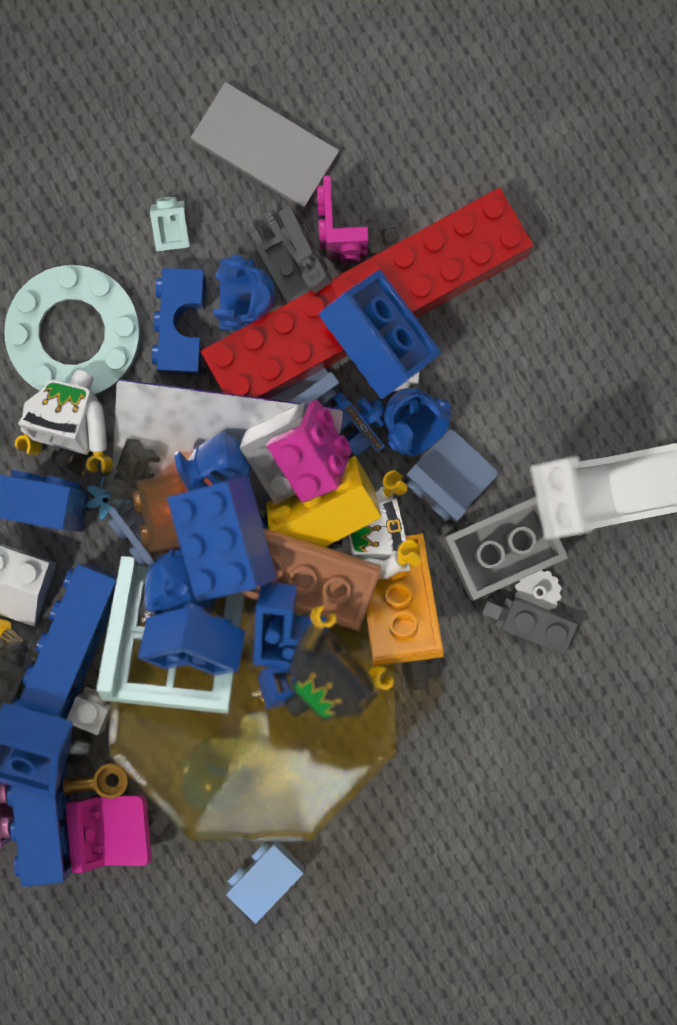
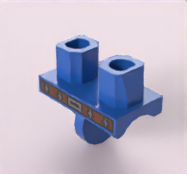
M342 392L336 395L333 399L338 405L334 408L343 410L340 433L352 423L357 428L346 437L353 454L357 457L371 447L376 452L384 448V444L369 427V424L372 423L376 428H380L384 424L381 418L385 411L383 403L380 400L369 402L366 397H362L357 402L361 408L358 412Z

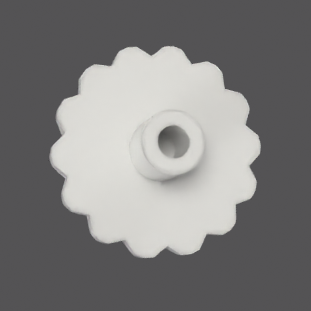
M538 571L520 579L519 583L515 585L517 590L515 597L548 610L555 609L557 601L561 600L560 591L562 588L558 584V578L552 576L550 571Z

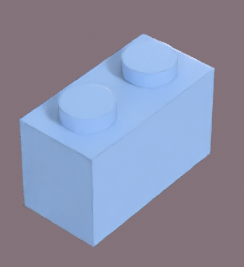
M276 838L269 845L265 841L260 844L251 855L254 861L246 869L240 866L227 880L230 886L227 889L226 896L255 924L304 874V866Z

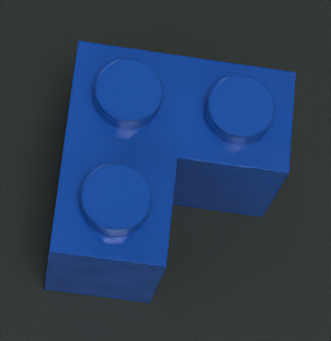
M268 583L260 587L255 614L253 665L297 669L303 661L305 666L312 664L314 657L320 658L325 651L328 652V649L322 646L320 642L325 636L329 638L330 627L323 628L309 652L301 648L311 631L313 623L310 616L295 614L297 585ZM320 617V620L324 623L327 618ZM321 660L316 664L317 671L325 672L326 664L322 663Z
M184 605V608L174 611L166 610L162 614L146 619L138 658L164 669L190 665L214 676L238 672L245 630L233 626V622L227 618L213 617L205 613V609L200 606Z

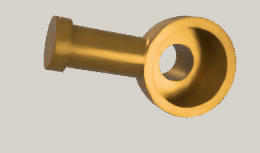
M106 764L100 767L94 776L76 779L64 778V795L96 790L100 796L113 799L122 795L127 789L128 775L120 765ZM110 774L118 776L119 783L117 786H111L108 783V776Z

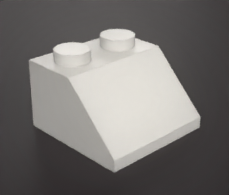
M0 544V615L35 627L57 562Z

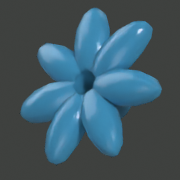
M105 476L101 478V489L93 485L87 488L95 498L88 501L86 506L89 508L99 507L100 519H104L108 514V510L112 507L119 510L118 504H127L130 501L128 497L118 495L124 486L123 482H118L111 487L108 478Z

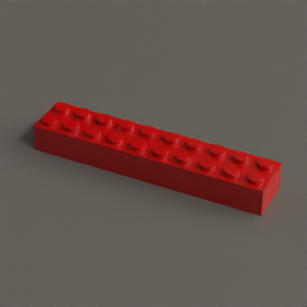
M499 187L331 279L332 283L319 290L318 293L311 290L265 315L260 320L250 323L201 350V353L223 393L270 399L348 357L347 352L333 333L328 330L318 314L343 293L380 269L417 319L528 258L534 245Z

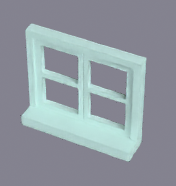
M121 556L97 685V692L101 699L105 701L229 714L235 672L215 676L212 692L174 688L177 667L169 669L166 687L128 683L135 640L142 641L145 628L138 626V620L149 566L138 565L134 557ZM237 593L229 594L226 598L224 618L231 620L233 626L241 629L245 596Z

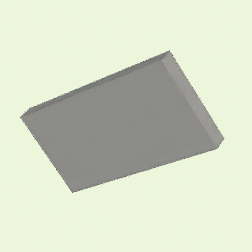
M227 82L223 84L190 138L191 142L304 210L317 191V186L322 183L323 176L327 175L339 155L338 149Z

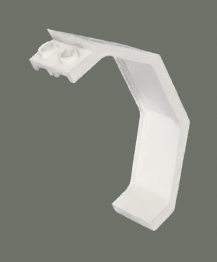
M677 443L580 462L578 457L531 466L545 540L677 512Z

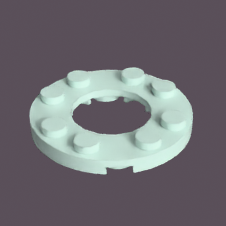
M80 265L54 267L30 279L18 291L9 307L4 332L10 360L17 372L31 386L40 391L50 380L69 384L75 371L82 370L94 378L89 390L95 396L117 384L118 380L123 379L136 359L141 335L136 308L126 291L105 273ZM67 300H80L92 305L101 314L105 325L104 341L99 352L90 360L77 365L62 364L53 360L44 350L40 340V326L46 313L52 307Z

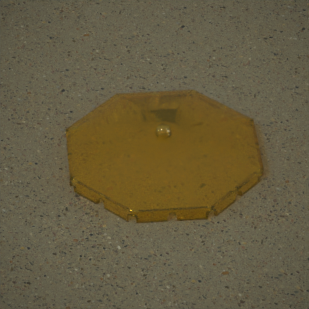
M227 595L216 598L214 613L209 615L224 618ZM245 596L241 629L245 630V637L238 672L234 673L229 714L111 701L110 756L190 841H312L395 758L394 663L378 665L386 668V671L380 676V681L385 676L392 677V687L386 690L379 688L361 708L357 707L354 703L357 699L354 696V692L351 689L349 691L346 681L336 672L338 684H343L344 688L336 690L331 695L333 698L329 699L335 701L338 697L342 698V703L335 704L331 711L336 712L329 717H322L308 702L297 711L292 704L267 709L258 676L264 668L272 666L253 665L257 600ZM145 611L139 617L138 626L145 627L146 619L155 615L150 611ZM366 614L359 631L337 624L330 626L329 638L333 642L336 641V644L343 651H347L353 656L355 664L360 670H363L362 673L368 679V672L374 666ZM135 640L128 683L166 687L169 669H164L139 659L141 641ZM190 665L180 666L176 670L174 688L212 692L215 676ZM291 675L287 676V680L290 686V690L293 691L295 690V687L293 684ZM275 679L278 693H281L277 679ZM366 680L359 685L364 686L362 688L365 690L370 683Z

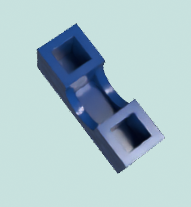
M162 268V278L156 279V298H161L160 311H155L154 331L159 332L158 345H153L152 364L157 365V370L161 374L201 376V350L203 342L198 337L181 335L177 330V322L179 317L187 310H205L206 275L204 270Z

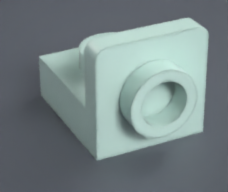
M176 197L157 199V204L151 205L150 208L156 251L190 247L185 202L177 201Z

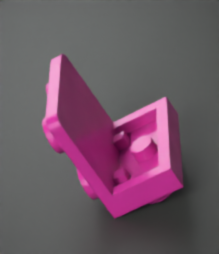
M330 175L323 176L324 185L317 186L318 216H325V219L318 220L320 249L327 250V259L340 258L343 263L359 262L361 257H367L368 227L333 228Z
M319 400L310 402L299 427L270 438L266 445L301 502L338 489L351 454L347 439L344 436H340L334 426L331 412L326 407L323 408Z
M120 795L113 799H107L102 796H90L65 803L72 873H84L104 865L145 866L151 863L152 855L147 801L143 795Z

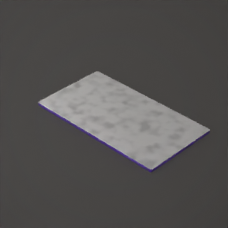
M120 379L116 387L112 486L118 482H123L124 486L119 494L138 496L147 490L153 499L167 500V497L188 492L176 468L175 454L180 451L188 460L197 446L221 433V431H226V434L232 435L242 442L246 430L301 403ZM326 407L331 412L334 426L340 434L343 410ZM251 467L249 479L258 511H265L267 514L266 503L270 501L271 497ZM205 477V483L208 486L213 485L211 481Z

